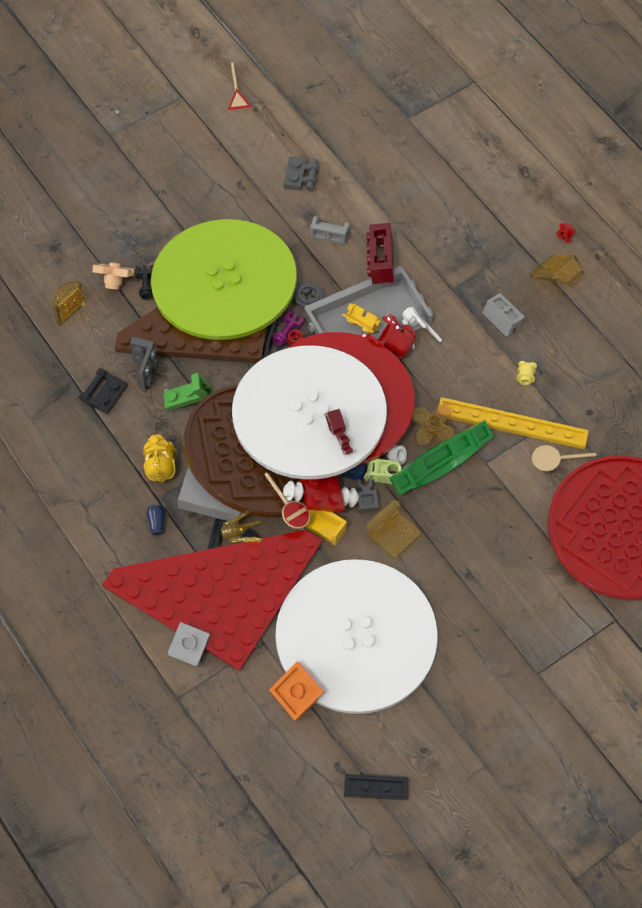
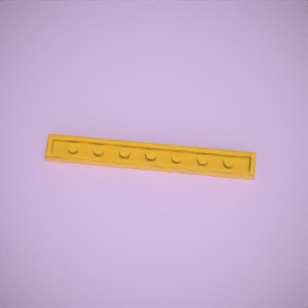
M443 397L440 398L436 415L473 425L486 420L491 429L584 450L589 432L586 429Z

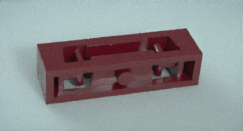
M391 223L369 225V232H366L367 254H370L367 255V275L371 277L372 284L394 282ZM377 245L379 248L384 247L385 260L378 259Z

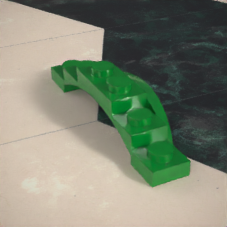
M482 420L471 428L459 432L450 439L443 440L417 456L414 461L391 476L389 479L397 494L402 495L410 489L421 487L442 477L479 450L485 442L494 437L486 420Z

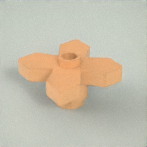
M110 262V264H94L92 272L105 274V288L119 289L120 285H122L123 277L135 276L136 268L120 267V263Z

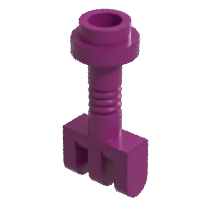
M288 311L283 320L286 326L281 332H276L273 335L274 344L277 346L285 345L288 341L286 336L294 327L299 330L305 323L306 318L301 317L298 321L299 315L295 314L291 318L293 312Z

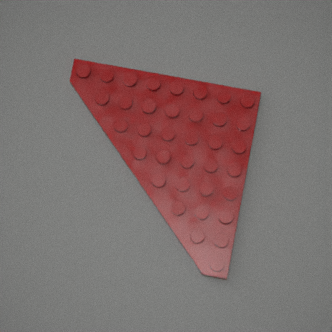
M301 530L118 567L111 571L102 587L174 632L177 631L179 623L182 622L209 633L210 636L204 650L240 671L322 543V539L307 530Z

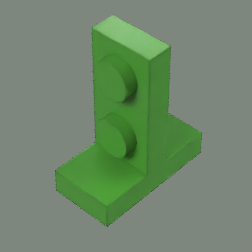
M199 373L192 374V383L164 391L165 408L170 411L200 402L206 396L213 393L214 388Z

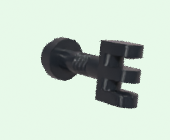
M143 265V271H140V266H136L137 279L142 278L139 296L143 300H149L153 296L152 288L149 287V278H151L154 265H150L149 271H147V265Z

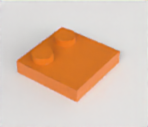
M299 661L269 689L295 721L299 720L326 693Z

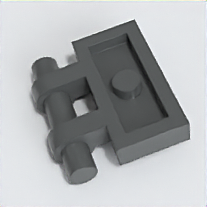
M289 156L284 188L301 191L302 185H305L308 191H312L317 180L315 176L319 169L318 160L312 159L308 165L306 164V158ZM304 173H309L307 177H304Z

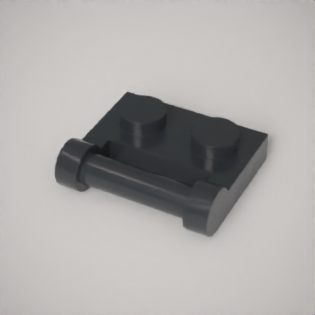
M99 368L93 381L78 398L87 405L108 415L128 385L127 382ZM105 380L106 383L94 399L90 397L100 382Z

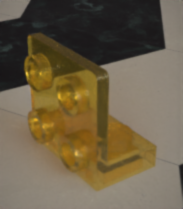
M395 499L367 523L366 534L393 559L398 557L421 535V532L400 514V503Z

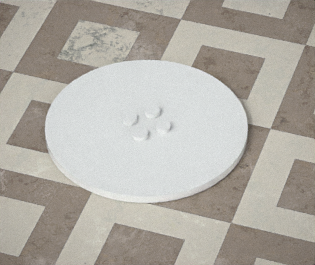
M322 346L291 347L275 352L260 360L240 381L232 404L233 426L244 450L266 469L297 479L332 477L360 464L379 443L384 432L387 415L385 395L374 374L351 355ZM340 409L346 426L344 434L350 439L349 445L353 449V453L343 454L336 435H332L329 431L324 413Z
M342 560L315 569L291 589L278 615L276 647L285 673L299 661L326 691L316 702L318 705L349 714L372 713L400 703L409 697L424 681L436 654L437 625L427 598L419 587L403 573L374 561Z

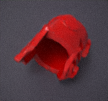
M391 314L382 317L388 324L378 339L369 333L368 335L361 333V336L373 340L376 344H381L383 348L386 347L398 359L406 357L414 341H416V331L409 325L401 326L396 317Z

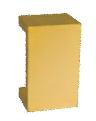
M308 510L310 520L305 527L336 546L346 532L347 521L332 512Z

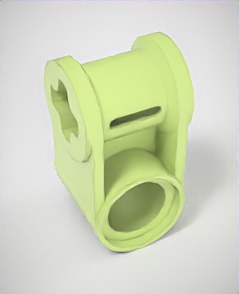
M377 458L366 463L368 466L364 479L368 481V478H371L372 483L378 482L392 485L389 478L394 474L389 472L395 471L398 473L401 471V465L397 461Z

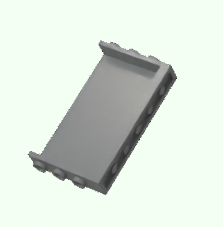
M402 266L394 268V282L372 284V279H368L304 307V317L308 322V329L315 335L327 332H345L357 335L363 333L368 335L367 332L362 330L360 325L351 324L347 321L346 317L342 316L343 313L349 312L347 308L350 303H355L366 309L363 314L364 317L367 312L380 317L382 323L377 327L380 331L370 334L377 339L388 324L383 320V316L389 314L395 316L396 320L403 327L402 320H404L402 313L409 307H414L429 326L432 324L433 317L432 309L427 307L423 295L418 293L414 281L409 279ZM420 324L416 326L409 325L414 331L423 329Z

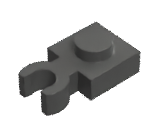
M368 478V485L366 486L361 484V479H358L357 486L361 491L357 492L359 495V513L378 511L376 490H371L372 479Z

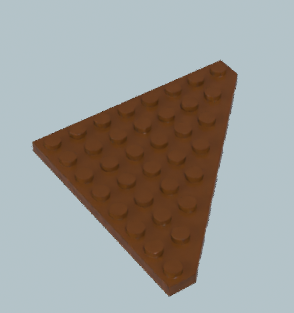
M157 307L118 332L115 351L132 353L130 341L132 337L153 341L157 355L259 362L263 358L267 327L251 335L236 339L212 340L199 338L176 328L161 314Z

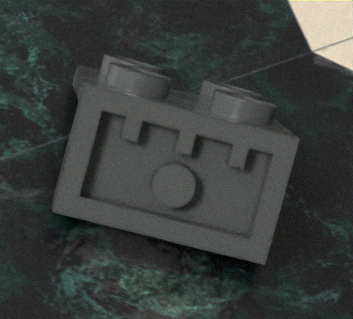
M132 337L130 346L133 362L141 365L139 370L142 391H146L148 385L151 386L153 370H156L158 367L157 350L153 341Z

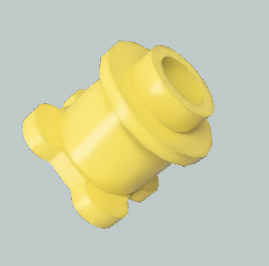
M520 361L518 365L520 366L518 367L519 374L516 377L517 381L522 385L534 383L537 364Z

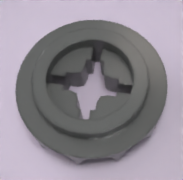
M304 283L295 290L294 299L297 305H301L304 309L305 306L323 299V291L316 284ZM312 292V298L306 300V296Z

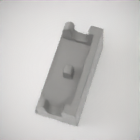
M318 216L313 217L310 226V238L345 245L349 231L348 222H345L344 226L320 222L317 220Z
M501 293L487 300L482 313L506 337L512 334L513 329L517 331L525 319V316Z

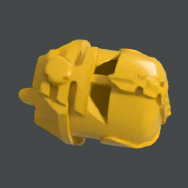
M152 435L143 447V455L145 456L144 470L150 480L164 483L175 474L177 449L173 446L172 442H167L161 435Z

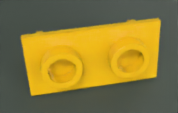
M350 303L347 308L349 312L342 314L349 323L360 325L362 330L371 334L380 331L377 328L382 323L380 317L371 312H367L364 317L363 314L366 309L355 303Z

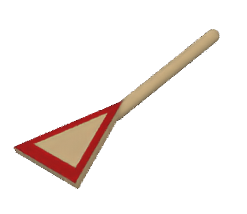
M232 62L231 69L235 92L227 111L252 109V106L238 90L235 66Z

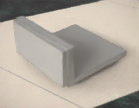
M180 622L168 650V655L199 667L202 663L199 661L210 634Z

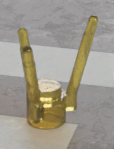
M246 511L223 523L221 527L222 536L225 540H229V543L263 542V538L239 537L242 529L261 524L262 520L243 525L235 523L250 513V511Z

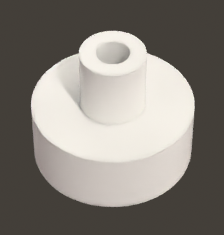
M395 445L387 452V458L390 461H397L402 465L407 458L406 449L403 446Z

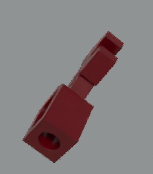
M340 409L324 413L329 431L332 435H336L343 454L353 453V449L349 445L350 439L344 434L346 426Z

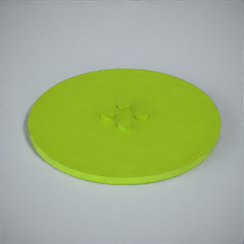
M235 219L208 221L184 230L169 241L159 253L151 275L153 297L161 314L181 331L199 338L212 340L241 338L266 328L286 310L294 296L297 283L295 261L284 241L263 226Z

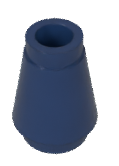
M161 505L149 506L146 516L151 534L162 535L165 510H163Z

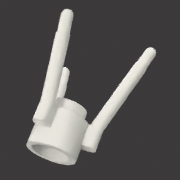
M409 307L402 313L404 320H402L403 325L416 326L420 324L439 342H442V339L424 321L414 307Z

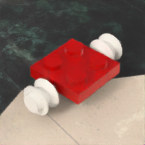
M337 477L300 479V482H297L295 485L292 481H289L283 490V494L288 501H291L294 497V500L298 502L304 496L307 510L342 513L347 504L349 507H354L359 500V495L355 488L348 490L347 487H344L340 490Z

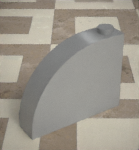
M188 466L178 498V508L239 523L240 517L244 518L245 513L224 505L210 495L199 484Z

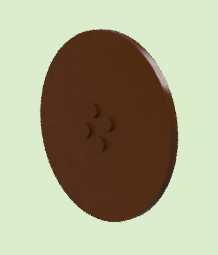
M238 385L225 387L211 393L194 408L185 427L184 453L191 472L199 484L224 505L253 516L281 517L285 503L265 477V473L270 475L282 494L284 486L289 481H292L295 485L297 482H300V479L283 476L266 469L257 463L242 447L235 433L232 418V404ZM302 496L298 502L305 505L304 496Z

